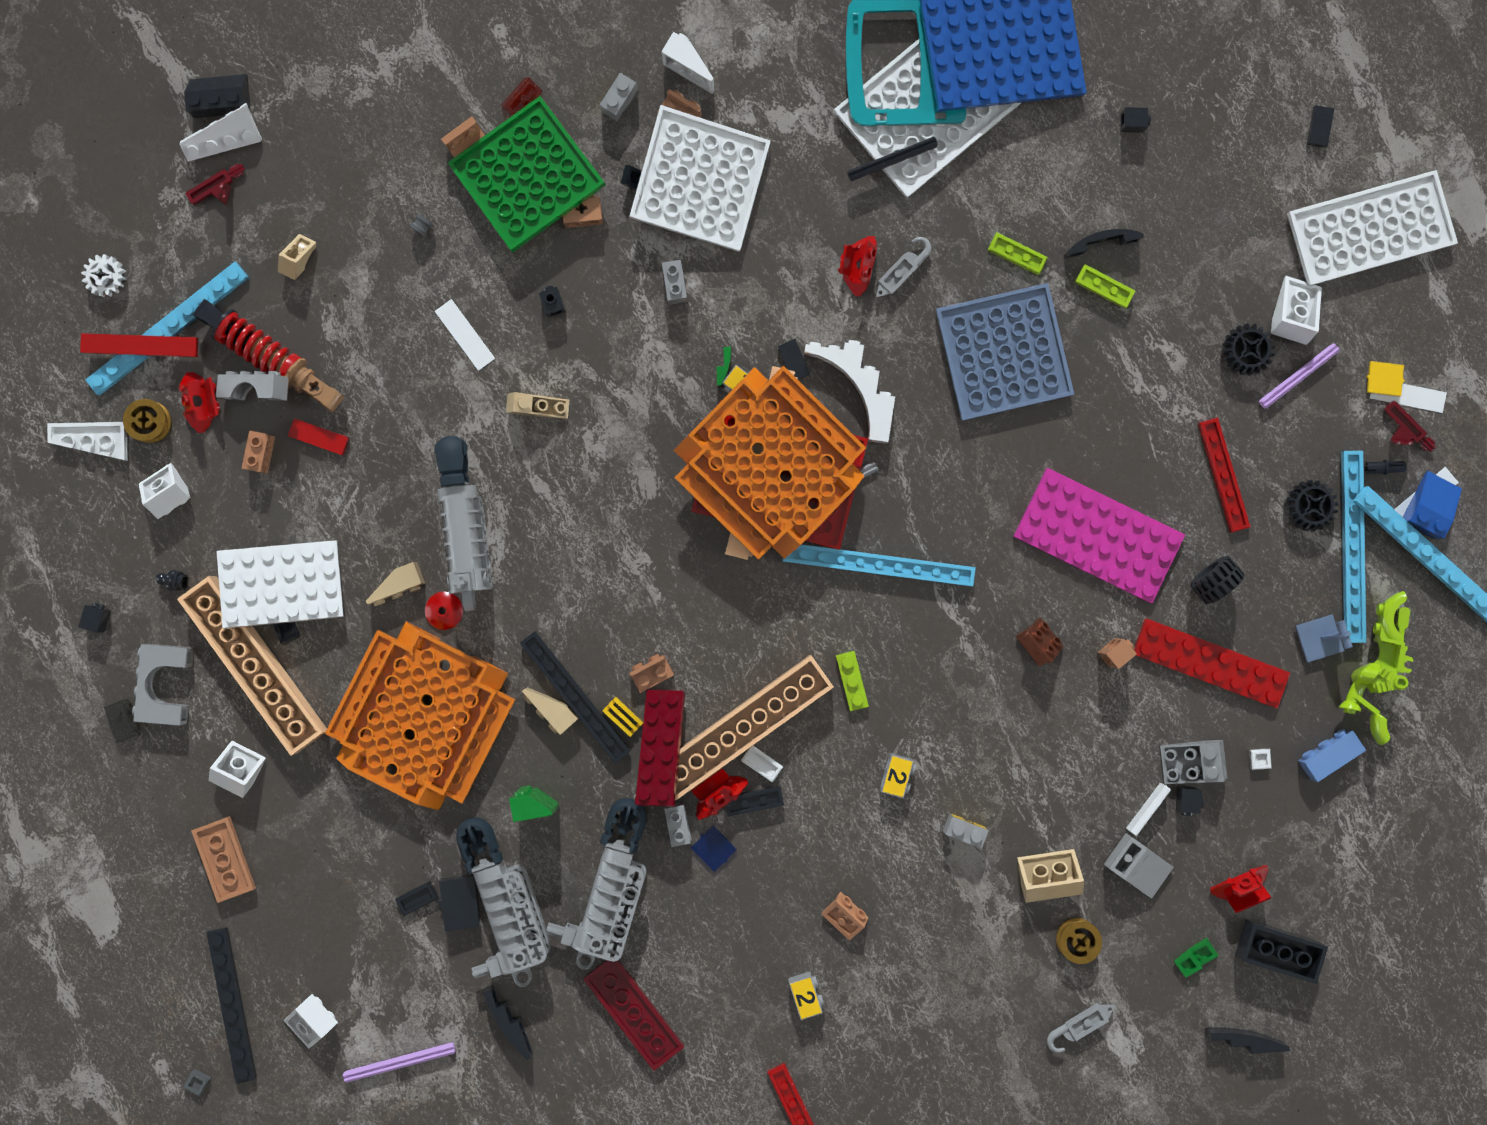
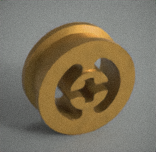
M139 399L132 402L126 408L123 415V425L126 432L132 438L145 443L161 441L171 429L172 419L167 408L150 399ZM148 408H153L156 411L157 416L152 413H145L142 411ZM138 427L143 428L145 430L150 429L154 431L148 434H142L139 431Z
M1071 918L1059 927L1056 934V944L1059 951L1069 961L1076 964H1086L1093 961L1099 955L1102 948V937L1098 929L1089 921L1082 918ZM1076 929H1087L1091 935V942L1085 934ZM1078 938L1082 941L1080 944L1076 941ZM1067 939L1081 953L1070 952L1067 947Z

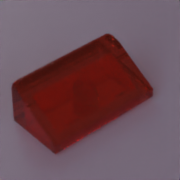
M525 77L501 106L513 116L534 101L542 93V90L529 77Z

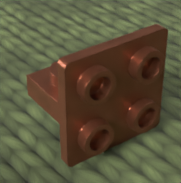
M1041 617L1016 636L1039 667L1046 662L1048 664L1053 662L1064 647L1061 640L1055 636L1049 625Z

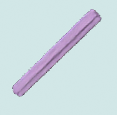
M1332 344L1310 360L1259 401L1260 405L1263 408H1268L1335 356L1340 351L1337 345Z

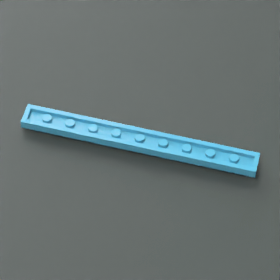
M233 262L142 335L175 337L197 319L192 313L203 299H206L213 305L217 304L249 278L237 262ZM116 355L85 380L97 395H102L150 356Z
M1341 451L1344 620L1347 631L1351 633L1349 636L1351 643H1366L1364 511L1353 502L1364 488L1363 451Z
M1365 486L1353 502L1487 623V593L1369 486Z
M800 545L785 559L783 558V562L973 586L976 568L809 545Z

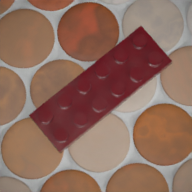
M647 690L635 797V805L675 807L685 704L684 691Z
M606 960L583 978L653 1071L684 1048L683 1042L619 960L614 962Z

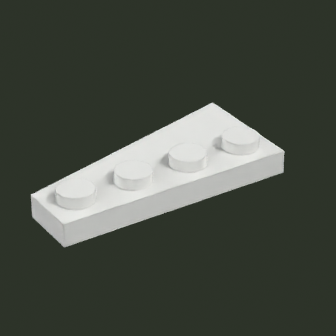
M245 103L237 110L226 114L220 120L212 122L208 127L200 129L181 140L180 146L189 162L261 142L262 138L247 103Z
M123 422L47 423L48 443L128 461L127 432Z

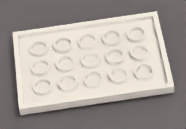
M337 540L217 551L223 629L344 617Z

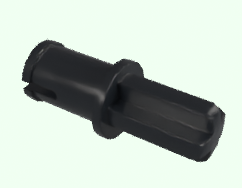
M1383 460L1382 462H1365L1367 466H1364L1366 474L1383 473V475H1387L1388 473L1406 471L1405 461L1388 462Z

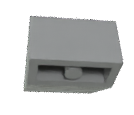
M1223 740L1160 746L1165 784L1224 782L1228 778Z
M1126 833L1104 863L1106 867L1150 898H1153L1174 868Z

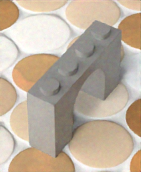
M141 644L138 650L139 667L136 669L137 686L134 689L136 701L132 709L134 722L179 726L187 724L189 705L166 703L160 700L153 691L152 682L156 672L164 666L192 667L194 648Z

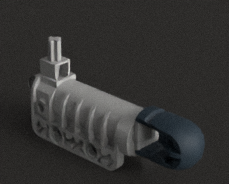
M447 436L441 438L436 443L434 451L438 470L441 474L440 484L443 487L437 489L438 501L442 506L440 517L443 518L444 528H442V532H445L446 543L443 544L447 549L445 561H448L449 572L447 573L448 594L462 593L464 611H475L474 591L492 589L483 502L481 496L477 495L476 485H470L469 477L466 475L468 473L467 443L457 436Z
M623 798L616 801L608 812L604 826L605 833L602 834L600 843L604 845V850L583 921L580 922L579 926L567 923L565 927L548 923L545 934L562 938L561 944L572 946V948L578 951L576 963L581 969H589L593 965L595 957L613 962L621 958L646 876V865L633 859V855L637 853L639 847L637 841L641 839L646 824V812L643 806L635 805V800L631 798ZM619 816L622 819L621 823L616 824L619 829L618 833L627 835L628 831L635 829L634 835L630 839L631 846L625 845L624 841L619 839L616 842L609 840L614 831L612 829L613 824L617 822ZM631 821H635L633 827L630 826ZM635 871L639 872L637 881L633 880ZM627 890H633L635 894H630ZM625 895H626L627 897H629V898H635V899H633V900H628V898H626ZM625 905H630L627 911V916L622 917ZM614 932H615L616 934H618V935H624V936H623V937H620V938H617V935H614ZM614 942H618V943H619V944L617 945V949H614V948H613V947H614ZM588 955L591 962L584 965L580 962V957Z
M478 817L469 818L462 822L457 829V845L462 860L466 861L464 864L466 872L473 873L499 949L496 955L487 959L486 963L473 967L472 975L477 979L488 974L491 975V978L502 974H512L515 984L525 987L532 979L530 967L545 961L552 947L549 935L545 934L546 926L527 870L522 865H514L507 868L502 853L498 850L499 845L490 823ZM487 844L490 850L489 855L493 860L488 861L485 858L479 860V865H475V858L471 854V850L475 851L476 855L485 852L484 847ZM525 972L528 975V980L521 982L518 979V973Z

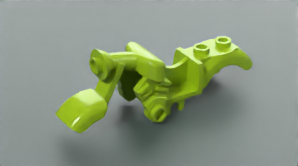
M1404 591L1398 592L1387 598L1383 603L1377 604L1376 615L1378 616L1377 623L1375 622L1373 626V634H1375L1373 642H1377L1379 645V656L1374 663H1368L1352 673L1351 680L1353 684L1346 700L1339 706V708L1344 709V713L1356 714V711H1361L1359 704L1371 712L1370 730L1374 740L1379 745H1384L1390 740L1387 719L1379 714L1380 711L1363 699L1362 695L1366 687L1370 693L1404 690L1408 687V679L1405 676L1397 675V673H1410L1412 669H1407L1404 664L1407 661L1413 662L1412 657L1405 655L1408 646H1405L1404 642L1405 629L1409 624L1410 609L1407 607L1399 608L1407 600ZM1398 609L1397 620H1396V627H1395V625H1394V615H1395L1396 610Z

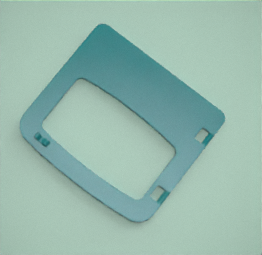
M852 0L847 11L846 78L850 115L853 121L860 126L963 123L967 115L966 109L937 112L919 0ZM913 12L916 15L920 46V95L918 107L913 109L873 110L866 107L861 62L863 16L866 13ZM935 113H946V119H935ZM875 115H886L887 120L876 121Z

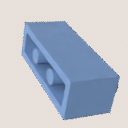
M1341 729L1330 740L1327 739L1319 743V747L1315 750L1305 752L1302 755L1303 758L1298 760L1310 780L1319 782L1365 752L1366 749L1354 731Z

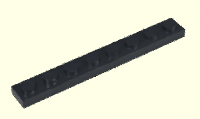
M534 631L520 642L525 651L613 762L617 763L631 750L539 634Z
M228 927L210 930L206 934L235 1083L253 1081L257 1078Z

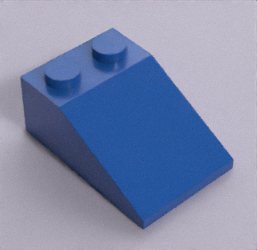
M1426 471L1403 518L1417 531L1428 537L1444 539L1453 523L1462 488L1430 471Z

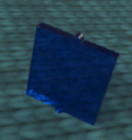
M714 825L704 835L701 834L700 839L691 847L714 872L724 862L726 863L727 859L737 850Z

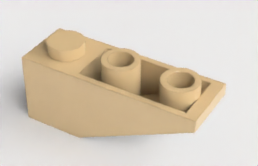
M517 392L507 394L506 413L568 419L569 400Z
M412 562L394 569L366 600V603L374 604L375 607L384 604V599L392 597V600L402 597V592L409 590L411 593L420 590V585L425 584L418 563Z
M528 687L522 691L525 694L523 698L530 705L533 703L537 708L536 713L542 719H547L550 723L548 725L555 734L557 732L562 734L579 719L565 702Z

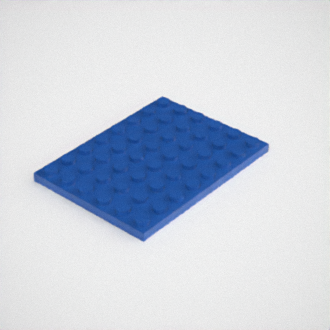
M919 0L937 112L1084 96L1087 93L1071 0Z

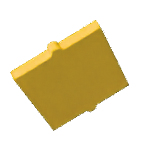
M1370 361L1368 375L1366 376L1368 379L1367 393L1400 397L1402 395V383L1405 381L1403 379L1404 365Z

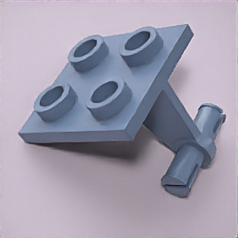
M1333 614L1295 626L1306 662L1343 652L1344 649L1353 647L1349 637L1351 633L1347 631L1345 620L1335 623Z

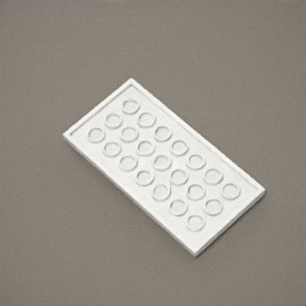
M1437 170L1287 213L1305 278L1309 286L1458 244Z

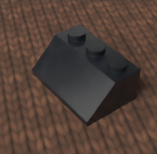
M247 74L190 79L184 91L186 112L193 118L223 116L237 110L245 103H247L251 113Z

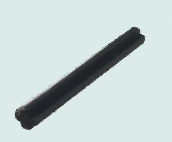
M935 137L928 138L851 169L847 173L850 181L857 180L934 149L938 145L937 139Z

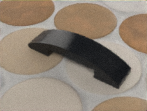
M1110 229L1097 232L1077 242L1064 256L1066 259L1083 255L1088 250V245L1118 238L1120 246L1139 242L1144 235L1141 232L1129 229Z

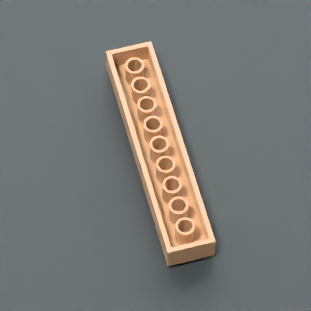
M208 576L177 599L290 756L299 753L325 734L326 726L253 626L223 629L219 579L217 576Z
M811 655L680 748L675 800L679 799L834 687Z

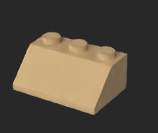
M1074 849L1017 857L1021 888L1026 903L1083 894L1084 879Z

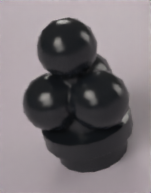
M171 570L168 574H158L156 582L160 585L165 584L169 591H181L187 588L189 578L183 572Z

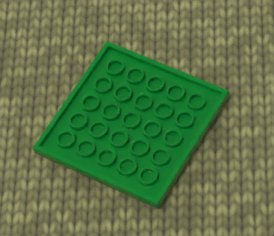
M541 96L447 162L512 253L606 186L603 179Z

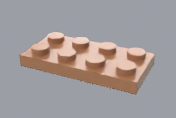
M230 816L191 830L217 903L256 889Z

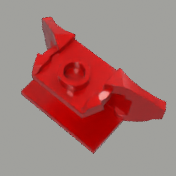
M867 236L853 245H843L844 251L840 257L838 272L843 274V279L854 296H862L870 282L878 248L875 236ZM861 260L860 269H858L857 263Z
M186 372L179 385V393L182 392V405L185 407L183 415L197 433H205L212 419L218 416L220 412L219 403L215 399L216 385L212 383V377L204 380L195 372ZM193 396L201 398V406H194Z
M720 768L691 789V792L699 800L696 808L698 820L718 814L717 811L733 799L736 800L748 785L747 779L739 776L730 777L723 768Z
M1263 865L1249 869L1250 871L1234 878L1229 877L1224 882L1211 887V895L1226 899L1235 913L1271 899L1270 894L1262 885L1269 871L1268 866Z

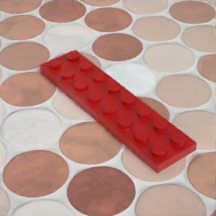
M1147 618L1144 619L1134 646V651L1137 654L1135 656L1273 708H1278L1290 676L1288 671Z

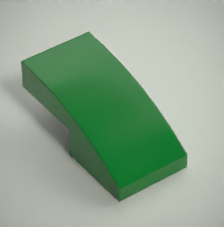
M723 347L724 366H716L717 388L723 386L722 383L728 375L731 362V347Z
M1205 938L1181 954L1174 962L1186 978L1201 970L1202 965L1218 957V952L1208 938Z

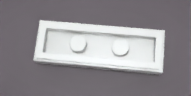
M1160 783L1126 829L1134 835H1138L1171 789Z

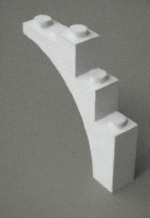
M849 340V343L845 342L843 350H841L836 345L822 347L820 343L810 342V345L806 344L804 355L819 358L833 365L854 384L862 398L867 413L868 441L887 444L895 397L891 396L889 392L881 391L879 394H876L880 371L875 370L876 368L872 366L861 368L864 345H860L859 341Z

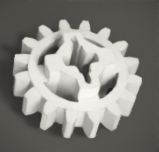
M103 254L102 258L95 255V261L88 259L90 262L89 266L84 264L87 270L81 272V274L86 276L82 282L87 284L85 288L90 290L91 293L99 294L101 297H105V295L112 297L113 291L119 293L118 287H124L121 281L126 280L122 276L126 271L120 268L122 263L116 262L117 259L109 258L105 254Z

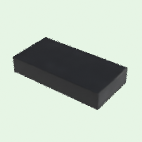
M1318 105L1313 107L1307 145L1323 148L1328 146L1334 108Z
M796 339L778 346L786 368L794 371V376L798 380L810 375Z
M430 880L397 897L395 900L403 916L435 901L439 896Z

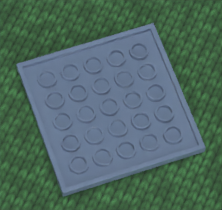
M1048 283L941 307L935 310L961 421L1074 395Z

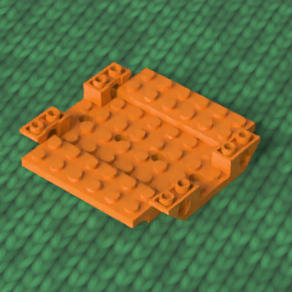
M782 366L768 381L754 367L673 450L687 464L674 478L758 560L770 547H773L785 559L824 522L863 479L864 475L852 463L866 447L787 368ZM728 415L735 419V424L731 427L726 426L724 423V418ZM755 443L762 445L763 451L761 454H755L752 451V446ZM784 470L788 471L791 475L788 482H784L780 478V474ZM811 498L818 500V507L816 509H811L808 506V501Z
M406 621L397 639L377 630L325 734L340 741V744L343 745L336 759L348 770L417 805L440 810L446 796L464 803L516 699L498 691L506 680L508 672L476 656H470L440 641L441 638ZM442 660L449 661V670L444 671L441 669L440 663ZM428 694L432 697L431 705L423 703L424 695ZM407 729L414 731L415 737L413 740L406 738L405 732ZM389 764L396 765V774L388 772Z

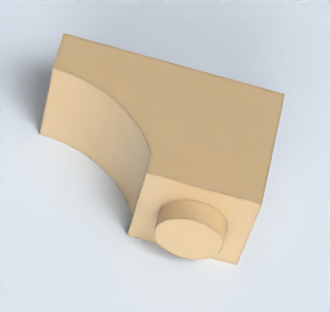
M299 234L279 254L278 272L295 280L305 270L308 258L316 248V242Z

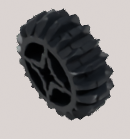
M1248 323L1244 324L1243 327L1241 325L1237 326L1236 330L1232 329L1230 335L1225 336L1228 342L1222 343V346L1226 349L1222 350L1221 353L1227 354V357L1223 358V360H1229L1230 362L1227 367L1234 366L1233 372L1240 370V375L1247 373L1248 376L1253 375V373L1258 374L1261 370L1267 369L1266 364H1271L1272 360L1270 357L1275 355L1271 350L1276 347L1270 345L1274 339L1267 338L1270 332L1263 333L1264 327L1257 329V324H1253L1250 327ZM1242 335L1252 336V337H1254L1256 340H1254V341H1249L1247 338H1244ZM1235 345H1237L1239 350L1237 354L1235 351ZM1253 345L1249 353L1244 354L1247 347ZM1259 345L1261 346V354L1258 351ZM1247 358L1255 364H1246L1241 359Z
M1307 480L1306 483L1302 481L1299 483V486H1293L1294 491L1288 492L1291 498L1285 499L1289 505L1284 508L1290 511L1286 516L1293 517L1290 522H1297L1296 528L1302 527L1303 531L1310 529L1311 532L1317 529L1323 530L1324 526L1331 525L1329 520L1336 519L1332 514L1339 512L1337 509H1334V506L1339 505L1338 502L1333 500L1337 498V495H1331L1333 489H1327L1326 483L1321 484L1319 480L1315 482ZM1306 491H1314L1319 496L1313 498L1311 495H1307ZM1311 502H1314V503H1313V506H1311V507H1313V509H1310V506H1309V505H1311V504H1310ZM1311 514L1312 516H1315L1317 520L1309 521L1303 516Z

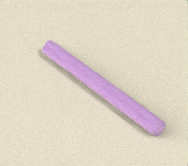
M451 1042L351 1069L343 1073L344 1082L348 1083L454 1054L456 1048L454 1043Z

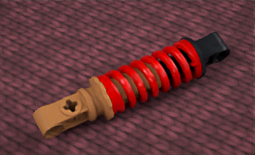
M203 299L192 313L202 323L213 328L211 338L214 341L226 345L229 350L235 351L236 355L243 357L246 362H252V365L255 368H260L261 372L268 374V371H276L281 373L280 376L289 377L288 389L293 387L298 393L305 392L332 413L345 398L337 390L314 376L315 371L306 368V359L299 357L295 353L289 355V349L286 347L280 350L281 343L278 341L272 343V337L269 335L264 337V331L262 330L255 332L256 326L254 324L247 325L245 318L239 319L238 312L234 309L223 313L212 303ZM313 387H319V390H313Z

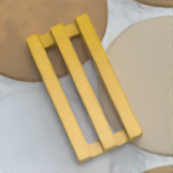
M617 697L603 709V712L629 737L643 724V721ZM615 702L638 723L636 726L613 705ZM610 708L632 728L631 731L609 711Z

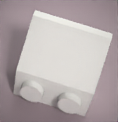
M171 463L139 483L142 504L157 519L168 515L174 508L183 505L190 499L188 487Z
M231 741L210 767L208 781L243 798L254 784L266 758Z
M313 994L283 1020L308 1048L312 1047L338 1023L335 1020L334 1014L327 1011L322 1001Z

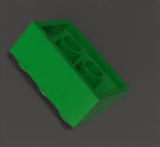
M531 785L520 787L509 798L513 822L551 816L559 808V803L537 787L531 788Z

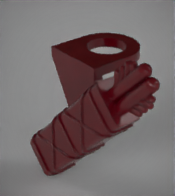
M235 164L230 167L228 172L223 169L196 187L188 190L185 195L193 205L200 203L207 197L212 196V194L221 203L227 205L231 189L229 184L233 182L232 178L242 176L245 168L242 164Z
M1391 401L1384 408V411L1399 425L1390 439V443L1412 445L1415 441L1416 443L1420 442V447L1424 451L1432 452L1433 449H1436L1435 441L1431 437H1426L1428 433L1398 402Z

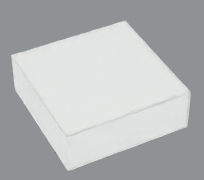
M1270 749L1249 750L1251 770L1271 769Z

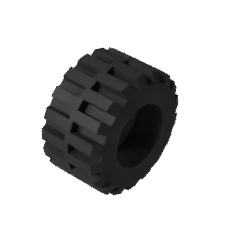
M1224 556L1200 571L1192 580L1190 587L1207 605L1222 599L1241 583L1245 574L1230 556Z

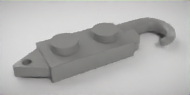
M917 237L911 241L913 244L922 242L925 245L924 250L919 256L911 252L904 253L878 281L879 286L876 298L888 294L892 295L931 253V244L928 239Z
M1096 1003L1069 1019L1065 1024L1048 1035L1047 1045L1049 1049L1055 1053L1064 1052L1065 1048L1059 1049L1054 1046L1053 1042L1061 1035H1064L1070 1041H1077L1108 1023V1019L1115 1006L1099 1005Z

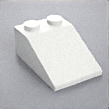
M673 32L661 51L663 65L713 94V77L688 37L681 33L678 35Z
M1285 276L1272 318L1271 334L1307 345L1319 332L1322 287L1317 285L1309 286L1307 282Z

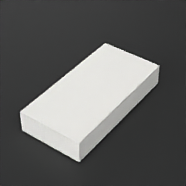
M751 746L741 759L743 763L771 782L775 780L783 768L781 764L755 746Z

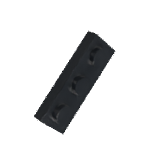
M775 786L741 793L736 800L733 799L725 806L727 816L729 817L784 806L781 787Z

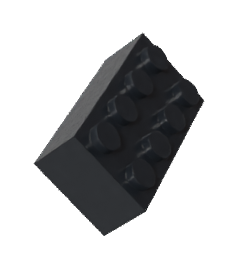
M1246 919L1235 956L1244 962L1317 984L1328 946L1307 937Z

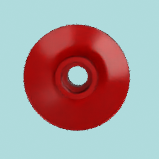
M439 592L431 596L427 601L425 616L433 627L440 630H448L455 627L461 621L463 605L456 595L448 594V592ZM442 607L446 609L444 615L440 613V608Z

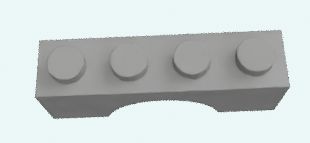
M226 371V374L218 375L216 398L245 400L249 390L254 387L258 398L272 401H287L289 377L280 376L281 373L276 371H268V374L261 371H254V374L246 371H240V374L238 372Z

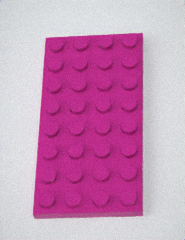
M1046 468L1013 537L1152 604L1185 534Z

